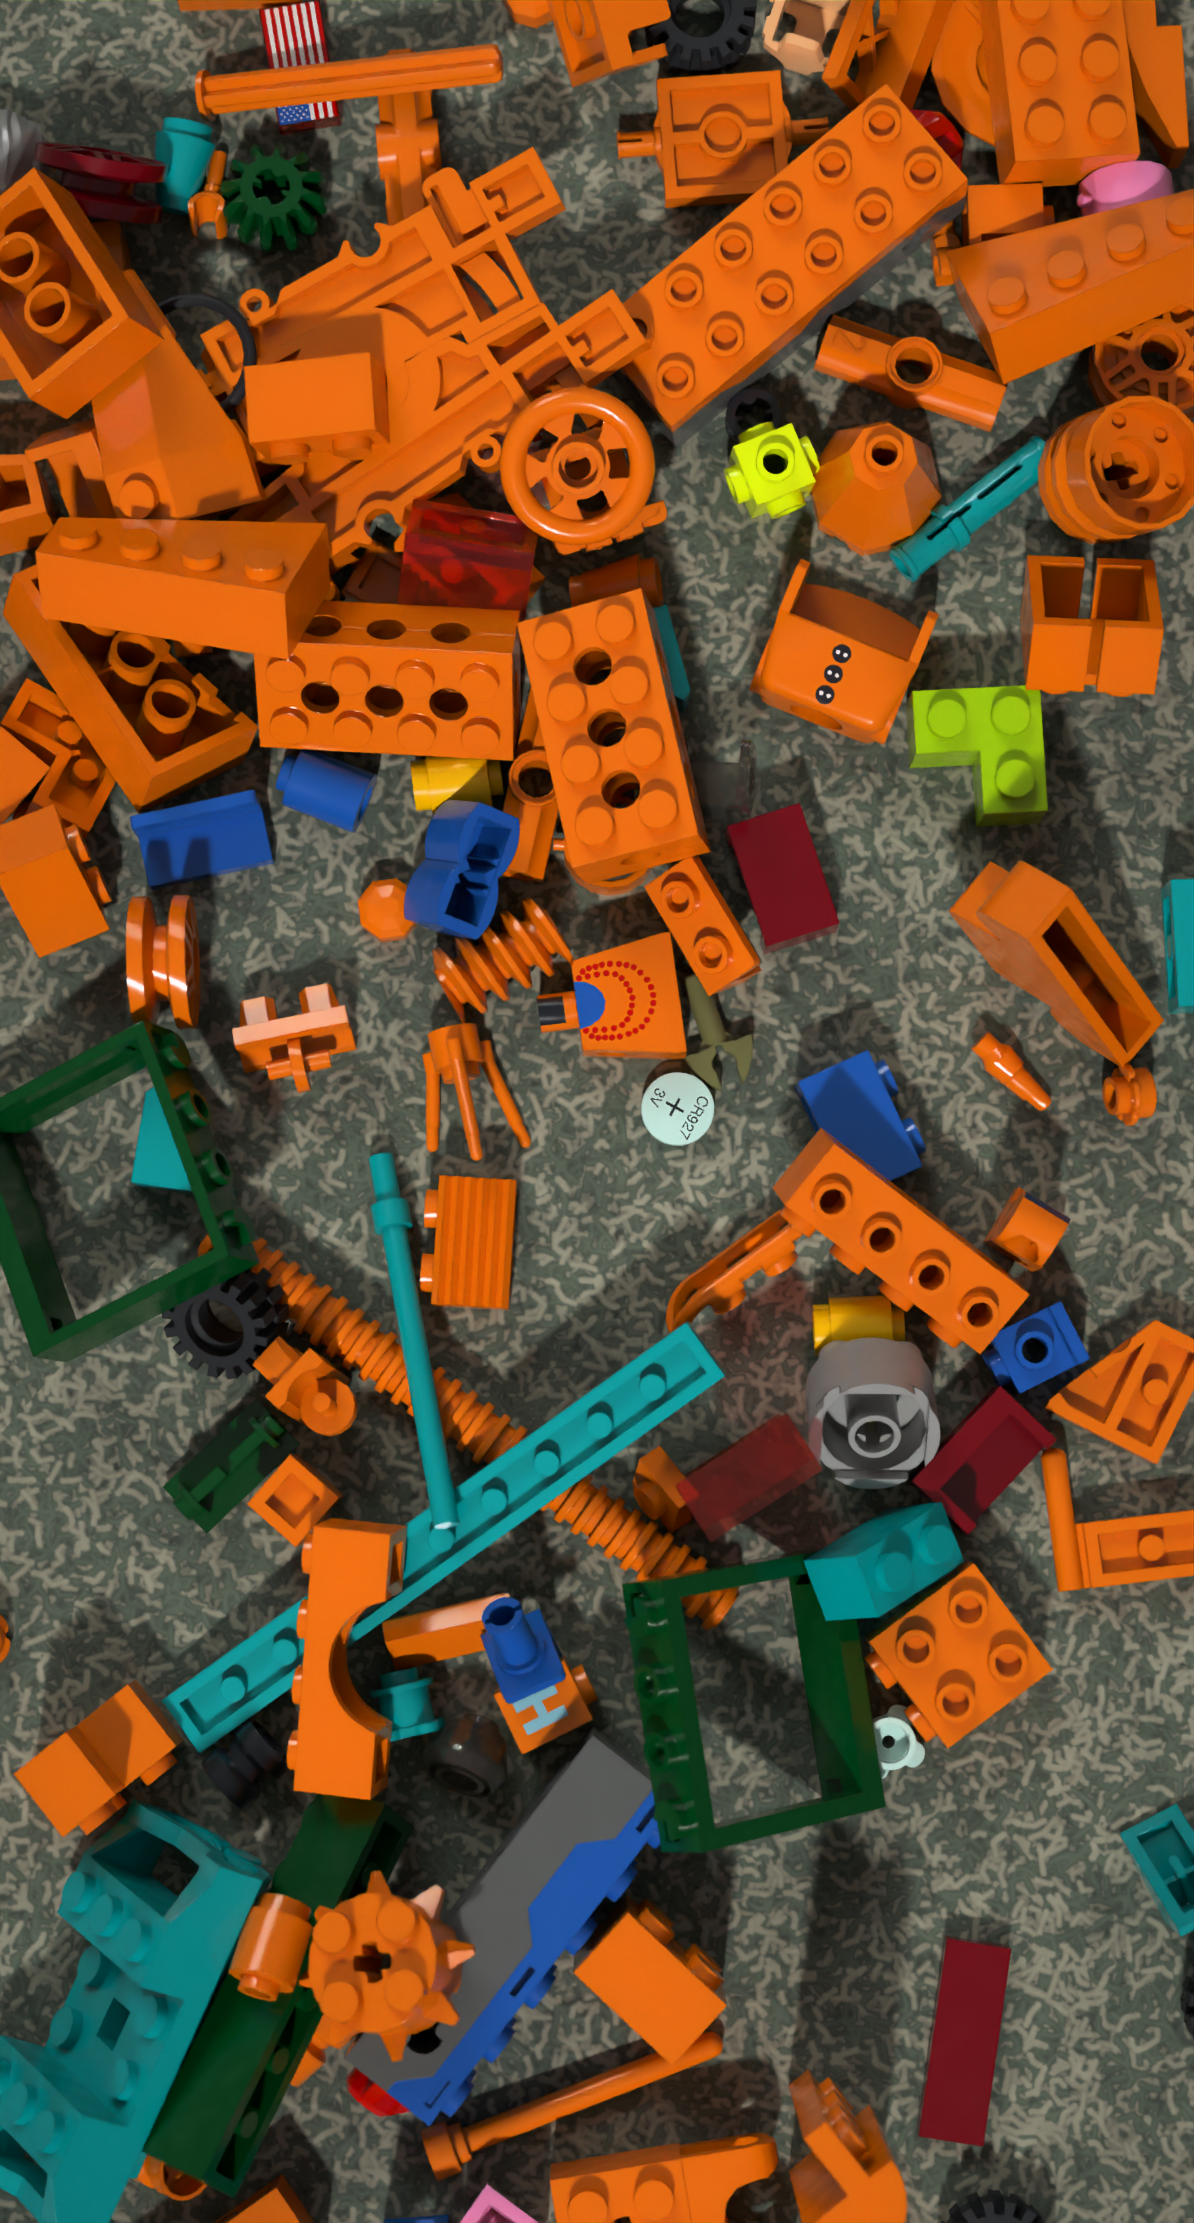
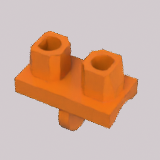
M328 983L306 987L303 991L299 992L302 1014L279 1019L274 998L265 996L243 1000L240 1003V1027L232 1028L234 1046L236 1051L238 1050L245 1073L267 1069L269 1080L293 1076L298 1093L311 1091L309 1072L332 1068L330 1055L357 1050L345 1005H339L335 993Z
M280 1336L255 1360L253 1366L274 1385L265 1397L277 1409L319 1435L334 1436L350 1428L357 1415V1399L351 1388L347 1386L351 1380L334 1364L311 1348L303 1354Z

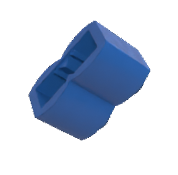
M450 799L443 802L434 813L428 826L425 839L426 859L415 870L406 889L404 898L405 919L441 934L477 940L487 929L495 913L498 901L497 879L506 871L515 855L520 833L519 818L481 802Z

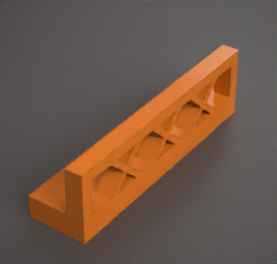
M851 0L821 79L851 111L856 109L885 83L908 109H913L954 0H879L880 16L875 29L872 12L875 0ZM857 50L859 71L855 82H853L847 73Z

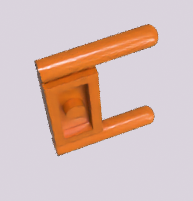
M1050 1448L1042 1453L1041 1466L1058 1591H1072L1084 1588L1194 1576V1509L1075 1524L1066 1453L1058 1448Z

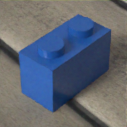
M866 1050L797 1082L795 1090L815 1133L820 1128H823L891 1182L914 1173L922 1167L918 1155L926 1152L924 1142L911 1117L901 1121L891 1097L898 1095L899 1091L893 1075L883 1059L874 1063L869 1051Z

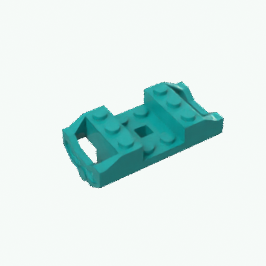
M136 1799L132 1800L125 1817L84 1852L76 1871L69 1876L64 1885L62 1902L57 1913L92 1944L83 1952L79 1960L77 1977L63 2007L53 2017L50 2026V2036L45 2047L5 2035L0 2036V2188L15 2196L39 2223H116L112 2219V2215L129 2178L137 2179L147 2157V2154L142 2152L143 2146L180 2072L184 2055L187 2049L194 2043L211 2009L214 1993L219 1985L225 1981L229 1973L242 1926L254 1900L267 1889L272 1879L271 1874L260 1867L262 1861L254 1855L232 1847L220 1835L181 1815ZM165 1842L174 1845L199 1865L196 1875L180 1896L175 1895L151 1875ZM25 2151L40 2167L23 2158Z

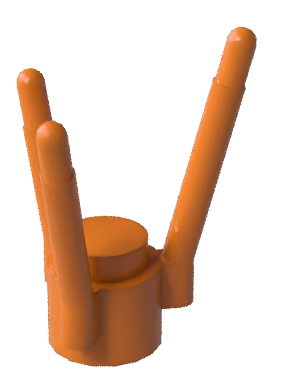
M475 1023L456 1024L428 1033L427 1038L430 1052L422 1055L426 1073L427 1150L435 1152L439 1146L440 1075L442 1074L444 1084H455L470 1157L474 1161L481 1160L483 1152L469 1084L470 1080L481 1076L479 1066H482L520 1146L523 1148L529 1147L531 1145V1138L497 1067L491 1041H480L477 1025Z

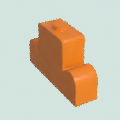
M990 861L949 909V913L991 968L1008 981L1050 1006L1051 1015L1062 1027L1080 1042L1123 1068L1125 1064L1129 1063L1163 1023L1164 1019L1072 889L1032 865L1019 861L1008 872Z

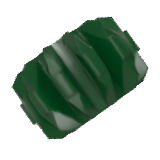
M279 141L273 149L272 156L264 157L260 146L253 144V147L250 149L253 162L249 165L241 160L233 159L230 168L235 179L223 181L221 184L222 196L229 201L223 209L226 222L233 225L239 224L237 233L239 239L245 244L260 236L262 250L268 254L274 249L276 238L284 237L288 249L295 251L298 247L295 232L299 230L306 235L315 237L318 232V226L313 216L323 215L327 212L326 198L319 194L325 187L324 177L319 171H309L311 162L309 156L304 151L288 159L287 147ZM277 190L278 195L283 198V201L272 205L268 197H265V194Z

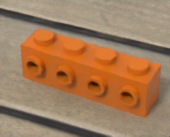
M823 1128L818 1130L772 1187L785 1205L780 1215L787 1222L809 1238L816 1229L834 1242L829 1252L838 1261L857 1275L866 1267L880 1277L883 1281L877 1288L889 1300L906 1312L914 1304L931 1316L926 1326L945 1343L955 1349L963 1341L981 1354L1030 1295L1013 1275Z

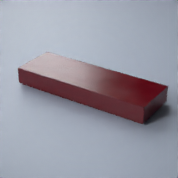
M952 1936L944 1937L917 2125L919 2137L984 2147L1011 1956L1009 1945Z

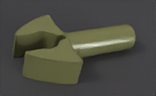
M695 972L690 973L683 978L682 985L702 1043L698 1053L687 1055L685 1061L700 1080L712 1089L720 1092L722 1087L717 1073L712 1066V1062L716 1057V1047H720L724 1054L732 1056L735 1060L736 1070L741 1084H743L748 1075L752 1060V1035L748 1034L737 1039L727 1033L713 995L708 996Z

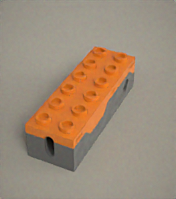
M885 83L622 303L651 348L612 375L675 450L728 407L730 400L738 392L753 387L831 321L833 315L838 316L964 211L968 178L962 173L964 144L956 128L938 111L908 109Z

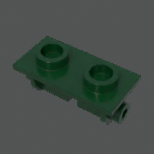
M256 1398L170 1479L163 1488L174 1499L173 1504L187 1519H193L207 1534L301 1444Z

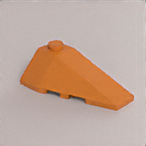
M132 269L122 271L165 340L91 400L103 476L116 518L207 520L266 500L247 436L235 419H229L210 391L213 386L203 371L195 369L176 341L175 330L136 272Z

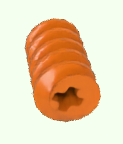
M527 897L521 901L523 921L521 922L507 910L499 912L501 933H496L488 926L478 938L479 945L477 946L472 944L467 938L456 936L454 939L456 958L453 959L440 947L432 949L433 972L462 1024L466 1023L463 1006L466 1002L484 1014L488 1012L486 991L491 990L506 1002L511 999L508 979L513 977L523 987L529 989L533 987L530 967L533 965L551 977L555 975L553 954L558 953L570 964L574 961L570 950L545 908L542 909L532 899Z

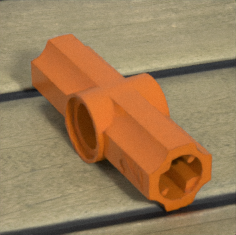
M412 49L389 50L383 56L414 53L415 51ZM432 90L378 96L380 123H375L380 180L385 181L387 225L390 226L397 224L429 205L422 191L423 182L429 176L442 169L438 119L433 118Z
M836 315L832 316L814 366L815 371L883 394L891 403L899 408L914 409L920 407L991 432L1008 383L1003 385L997 372L941 353L934 343L923 337L911 336L901 339ZM906 363L916 364L926 372L928 379L918 384L907 383L898 376L896 368Z
M530 686L515 758L509 770V784L502 811L519 818V841L515 855L509 867L502 875L525 882L543 883L559 809L554 788L548 795L543 797H531L525 794L519 785L521 778L527 772L533 770H542L551 776Z

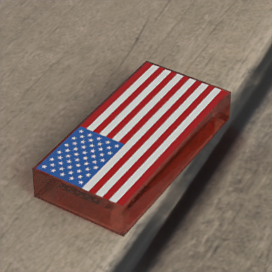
M320 0L258 9L269 69L330 62ZM337 101L275 107L280 135L341 125Z

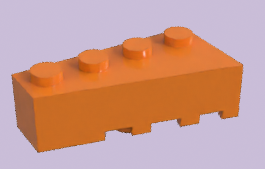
M1194 189L945 251L961 307L1003 385L1194 300Z
M37 564L13 574L2 613L138 814L244 762L258 726L242 711L236 715L217 698L218 689L201 673L194 676L169 653L171 646L163 638L43 618Z

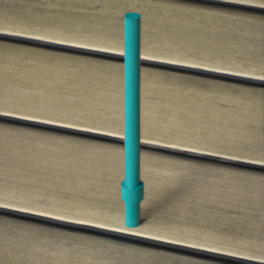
M378 1153L368 1159L376 1203L371 1206L374 1231L376 1234L382 1235L433 1526L435 1529H445L457 1526L460 1522L407 1230L411 1229L413 1224L409 1202L407 1199L401 1198L394 1155L392 1153Z

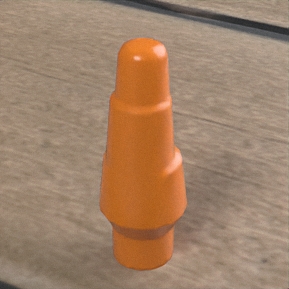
M988 1031L972 1046L971 1050L982 1060L986 1072L1023 1101L1029 1102L1037 1110L1044 1111L1052 1102L1051 1097L1023 1067L1024 1062L1011 1045L999 1042Z

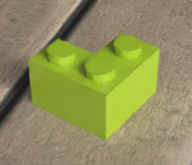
M1025 685L912 691L906 704L909 768L972 765L976 827L1039 824L1048 811L1040 690H1026Z

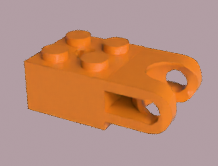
M763 2132L750 2133L682 2145L674 2143L551 2164L550 2186L556 2223H616V2219L621 2217H630L631 2223H731L726 2215L727 2201L736 2188L756 2180L768 2178L775 2171L779 2158L776 2140Z

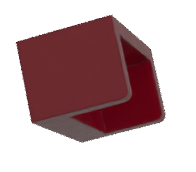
M800 803L727 826L725 838L728 847H733L762 935L760 945L764 955L836 932L840 923Z
M1001 1386L993 1387L939 1444L934 1458L926 1466L923 1462L910 1475L907 1481L930 1503L942 1502L948 1520L962 1533L969 1535L977 1526L975 1523L977 1518L1042 1449H1049L1057 1439Z

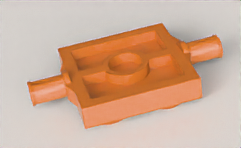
M780 70L656 79L658 112L653 130L616 132L618 160L621 158L655 156L656 163L663 175L665 208L743 203L788 165L792 146L814 144L829 131L828 117L791 120L790 113L782 98Z

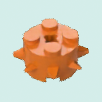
M373 1871L370 1875L367 1893L341 1902L334 1910L319 1905L314 1912L317 1923L312 1933L313 1941L310 1945L309 1967L298 1981L300 1986L313 1989L315 1999L320 2004L322 2013L331 2019L327 2041L337 2047L359 2032L380 2035L392 2062L400 2061L403 2058L406 2038L408 2036L432 2027L437 2021L451 2026L457 2024L461 2017L450 1997L452 1992H458L461 1985L462 1962L475 1955L474 1944L457 1941L455 1931L449 1924L444 1923L440 1919L445 1890L439 1885L435 1884L411 1900L392 1895L381 1871ZM385 1954H390L391 1968L381 1969V1976L380 1966L382 1959H384Z

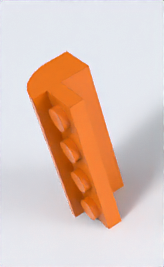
M808 2069L788 2085L803 2139L813 2150L789 2170L801 2222L905 2223L907 2196L904 2182L874 2110L869 2104L855 2116L851 2111L853 2106L836 2083L829 2076L819 2083Z

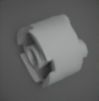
M875 1337L859 1338L850 1341L836 1340L826 1344L820 1350L819 1359L811 1368L805 1384L808 1437L812 1456L819 1465L821 1461L825 1466L834 1471L835 1479L848 1486L862 1489H881L896 1486L908 1480L909 1471L923 1461L926 1466L934 1458L940 1443V1425L933 1377L928 1365L922 1358L921 1351L911 1342H897Z

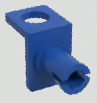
M503 1597L494 1600L484 1609L482 1622L487 1632L481 1634L480 1637L502 1696L506 1703L512 1704L562 1682L566 1678V1673L560 1660L562 1654L540 1609L524 1615L518 1600Z

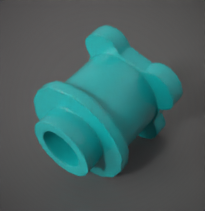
M417 1667L379 1675L381 1688L369 1691L371 1698L377 1697L381 1715L392 1721L391 1742L435 1732L445 1727L443 1717H434L427 1686L433 1683L432 1676L419 1678Z

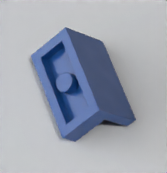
M255 790L243 791L130 817L132 830L139 838L148 886L151 890L275 863L262 802Z

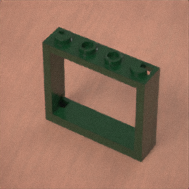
M141 1020L0 1097V1263L33 1357L67 1363L260 1263L252 1243L256 1239L254 1225L248 1214L239 1207L231 1186V1182L234 1180L232 1166L226 1155L216 1146L209 1124L212 1123L210 1107L203 1095L195 1089L187 1068L191 1064L189 1051L182 1038L172 1030ZM147 1067L214 1249L76 1320L13 1139Z
M823 1548L801 1550L622 1584L627 1618H624L630 1636L635 1670L634 1689L639 1698L645 1737L644 1756L650 1771L655 1805L654 1821H657L661 1852L704 1853L886 1807L857 1619L826 1621L803 1560ZM788 1577L822 1797L715 1823L681 1597Z

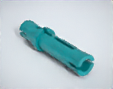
M1033 435L1025 445L984 475L982 479L948 506L939 504L931 510L928 522L922 525L912 536L889 550V556L898 571L910 582H915L922 573L951 550L960 552L971 542V534L1038 482V465L1046 442L1042 438Z

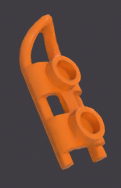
M779 1209L700 1267L678 1285L669 1300L666 1310V1324L669 1333L687 1320L691 1324L707 1305L717 1315L727 1313L737 1307L746 1296L745 1286L742 1282L758 1270L762 1269L768 1277H773L786 1271L794 1264L798 1257L793 1242L803 1234L790 1223L779 1231V1228L788 1223L780 1215L781 1210ZM747 1252L749 1253V1254H747L746 1256H744L742 1259H740L738 1262H736L734 1265H732L730 1268H728V1266H729L730 1264H732L733 1262H735L737 1259H739V1258H740L741 1256H743L745 1253H747ZM695 1290H697V1292L687 1301V1299L690 1297V1295H691Z

